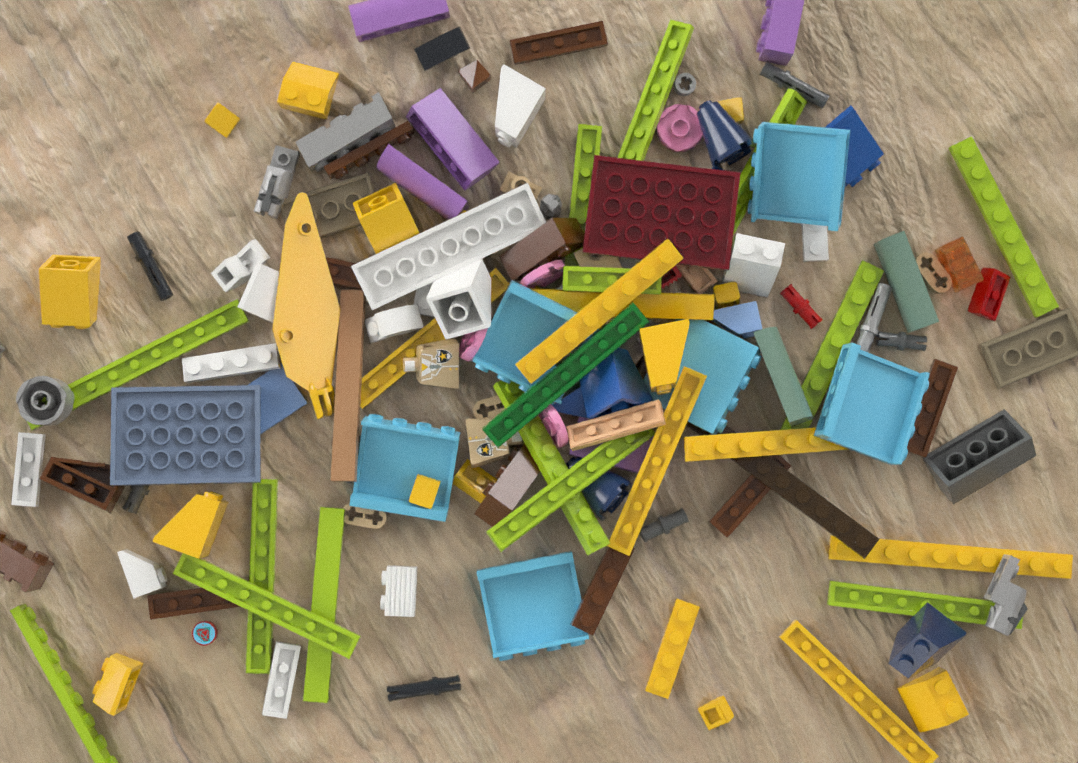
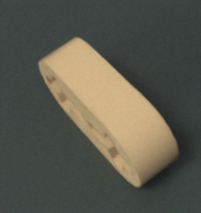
M926 252L915 258L924 283L933 293L942 294L951 288L952 279L933 254ZM921 258L923 260L928 259L930 261L928 267L931 269L932 272H930L929 269L926 267L923 269L920 267V265L922 264ZM933 274H935V276H936L938 279L944 278V280H945V282H943L944 288L941 287V286H940V287H936V286H935V283L937 282V280H936V278L933 276Z
M497 395L478 401L474 405L473 413L477 419L492 420L505 408L497 409L496 405L502 404ZM481 404H485L486 407L494 406L495 410L488 412V417H483L482 414L477 413V410L481 409Z
M347 504L343 507L345 509L344 522L350 525L378 529L383 527L388 520L387 513L379 511V516H382L383 520L373 524L374 520L366 518V515H373L377 510L355 507V511L363 513V517H354L353 520H350V516L346 515V511L351 510L354 506Z

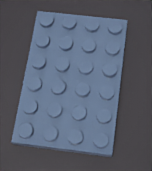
M260 385L111 388V486L261 483Z

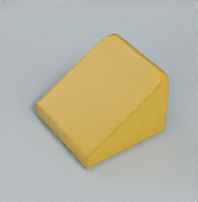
M742 97L717 101L738 124L743 123Z
M218 102L204 122L227 138L240 121V118Z
M736 282L713 287L715 310L739 305L740 293Z
M417 474L409 502L432 509L441 481Z
M724 695L698 708L708 730L729 723L734 717Z

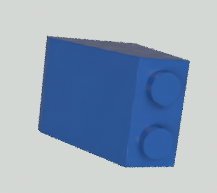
M851 105L825 127L850 130L845 187L847 185L855 186L863 179L860 175L866 169L871 172L881 163L878 159L884 153Z
M617 348L580 379L586 414L589 419L654 401L626 349Z

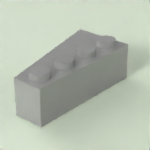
M379 92L371 96L373 99L371 103H360L353 107L354 110L351 112V115H340L330 122L331 127L326 129L325 126H321L296 141L311 171L316 170L319 172L324 170V166L333 160L348 154L396 127Z

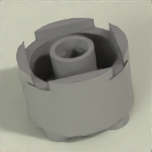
M38 376L25 381L17 392L16 402L18 403L21 416L26 421L35 425L53 426L60 424L70 415L74 403V394L62 380L48 376ZM44 397H47V405L42 401Z

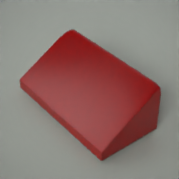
M982 268L968 307V312L991 321H996L1011 277L995 268Z

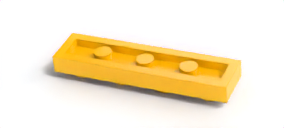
M676 598L645 687L646 692L669 699L700 608L699 606Z

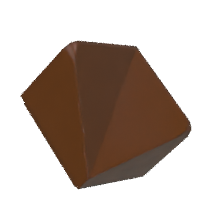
M478 60L458 71V75L472 93L492 80L489 72Z

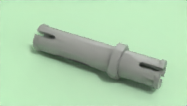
M878 283L864 324L859 328L861 332L856 344L861 346L860 350L869 353L874 337L878 336L879 330L877 329L893 289L889 285Z

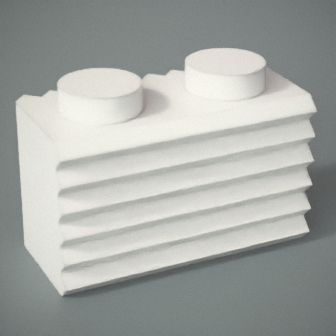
M388 565L387 571H382L381 583L386 585V594L381 595L380 609L385 610L384 616L414 617L416 609L417 567Z

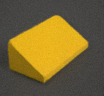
M467 459L454 476L453 485L479 503H482L486 497L483 491L490 481L495 484L497 479L480 467L472 468L471 461Z

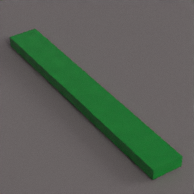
M632 302L482 428L484 433L499 448L649 323L648 319Z

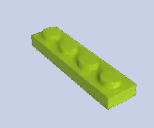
M564 266L563 291L603 292L631 268ZM662 277L641 294H661Z

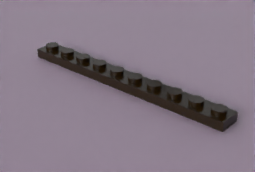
M689 422L686 424L689 429L699 436L711 435L709 432ZM726 425L723 432H718L717 435L737 432ZM769 456L730 458L863 559L867 557L879 541L878 537Z

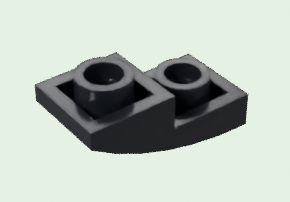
M459 26L414 50L424 70L427 71L470 49V46Z

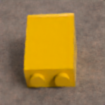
M396 183L353 202L358 219L376 254L420 234Z
M52 255L39 268L42 324L50 325L52 328L74 326L76 329H87L92 326L97 320L101 257Z
M689 319L640 329L639 336L651 392H657V395L671 393L672 388L676 386L690 325Z
M213 491L196 494L160 530L152 542L198 559L209 556L228 501L223 500L224 495Z

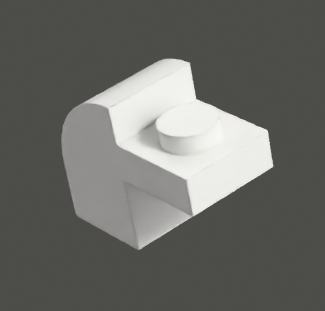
M254 239L237 255L225 259L211 274L223 290L228 292L250 280L257 262L264 265L270 259V256L259 242Z
M417 304L382 311L374 314L375 316L365 319L370 343L423 328Z

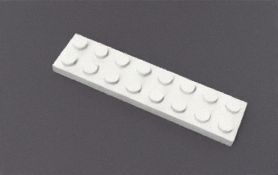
M526 183L362 260L351 267L371 309L374 310L524 239L546 223L529 184Z

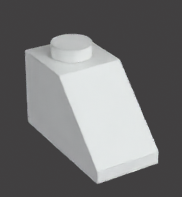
M130 550L117 552L133 598L166 587L167 575L163 567L160 568L158 563Z

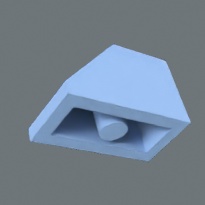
M756 301L714 310L713 320H711L735 336L742 335L743 339L755 337L753 332L763 329Z

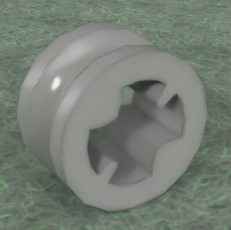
M689 73L680 74L673 83L674 91L680 96L691 94L696 87V80ZM681 79H685V82L687 80L690 82L687 91H685V88L681 89L679 87L682 82Z

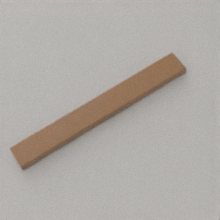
M341 290L331 463L332 482H357L366 296L363 290Z

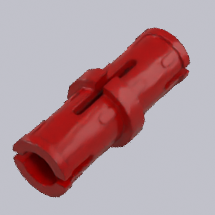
M792 284L779 293L792 306L793 312L795 314L798 313L810 329H813L823 320L808 304L810 301L804 299Z

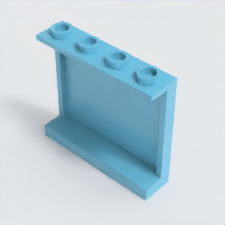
M762 122L758 129L755 128L753 143H757L756 153L753 152L751 166L755 167V174L750 179V191H753V199L749 200L748 214H751V222H755L756 219L828 226V230L838 231L842 221L850 130Z
M511 280L491 320V326L487 329L482 345L472 358L473 362L476 363L475 367L486 373L489 370L497 373V378L506 383L516 382L520 384L519 389L526 392L556 365H553L530 384L515 364L577 312ZM564 393L559 398H557L551 405H553L555 402L561 404V398L564 395Z
M689 319L690 325L677 382L684 366L707 375L688 422L709 432L711 435H717L718 432H723L727 424L725 418L728 412H733L739 401L736 398L741 389H746L750 381L748 375L751 369H756L762 358L759 355L761 351L759 347L705 320ZM646 373L643 381L654 401L658 399L661 401L662 408L665 410L675 388H672L671 393L663 395L651 392Z
M853 342L844 344L814 436L889 465H902L908 454L907 446L909 439L912 438L915 432L914 423L916 417L922 409L921 401L923 394L929 387L928 378L930 373H919L860 350L861 346Z
M377 414L365 416L361 421L363 426L358 453L357 482H354L349 506L446 522L461 432H457L455 428L449 426H442L439 429L433 428L431 424L425 422H417L416 425L407 423V420L401 418H393L392 421L383 419V416ZM417 474L441 481L432 509L409 502Z
M572 551L476 571L483 599L493 658L499 657V661L514 658L513 654L523 653V656L537 654V649L546 648L547 651L561 649L562 644L570 643L571 647L585 644V640L589 639L588 633L570 625L582 601Z

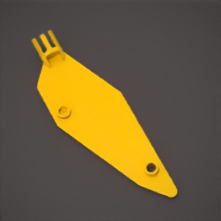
M301 192L297 194L285 224L272 330L286 377L309 391L318 420L323 418V416H331L332 412L334 413L335 393L332 379L340 306L308 195ZM303 224L308 228L306 233L302 231Z

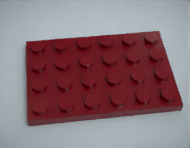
M594 155L582 253L642 260L666 239H669L683 257L677 265L728 271L741 172Z

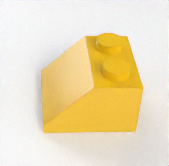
M292 62L282 80L277 103L282 109L327 120L339 73Z
M118 653L110 655V658L107 657L101 668V671L104 672L102 679L96 682L92 692L95 695L93 703L113 716L125 710L143 663Z
M941 667L897 688L919 733L948 726L969 715L947 670Z

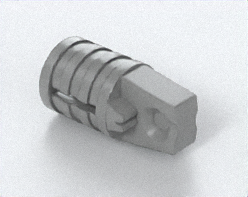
M553 194L544 196L540 202V210L543 217L551 219L557 218L560 215L562 207L560 198Z

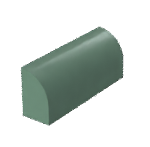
M905 231L876 242L874 247L889 286L893 288L892 294L907 333L939 322Z
M769 327L753 332L790 426L793 427L814 419L778 328Z

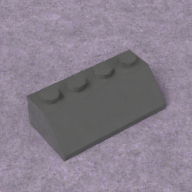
M1004 409L928 453L927 457L923 458V461L940 490L954 505L1034 458L1036 452L1032 437Z

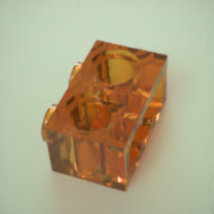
M963 236L934 250L941 265L952 279L951 286L955 293L984 280Z

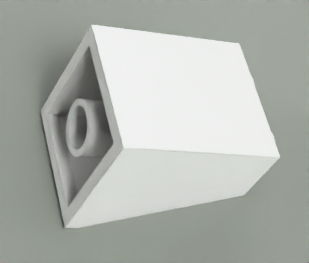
M504 64L501 67L495 132L498 142L509 148L511 145L517 148L545 101L546 88Z
M737 233L732 241L730 267L728 271L724 270L721 284L736 282L739 292L768 297L781 267L785 243Z
M483 259L433 282L426 299L445 339L479 331L491 326V277Z
M257 262L238 308L273 323L279 272Z

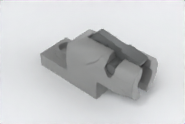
M275 146L271 163L267 166L260 187L259 196L254 208L255 213L264 216L265 212H268L271 218L278 219L284 198H288L300 155L299 151Z
M1004 554L984 596L985 599L995 603L994 607L991 606L985 626L1009 636L1017 627L1028 608L1024 603L1026 590L1010 582L1011 578H1015L1019 571L1018 563L1020 559Z

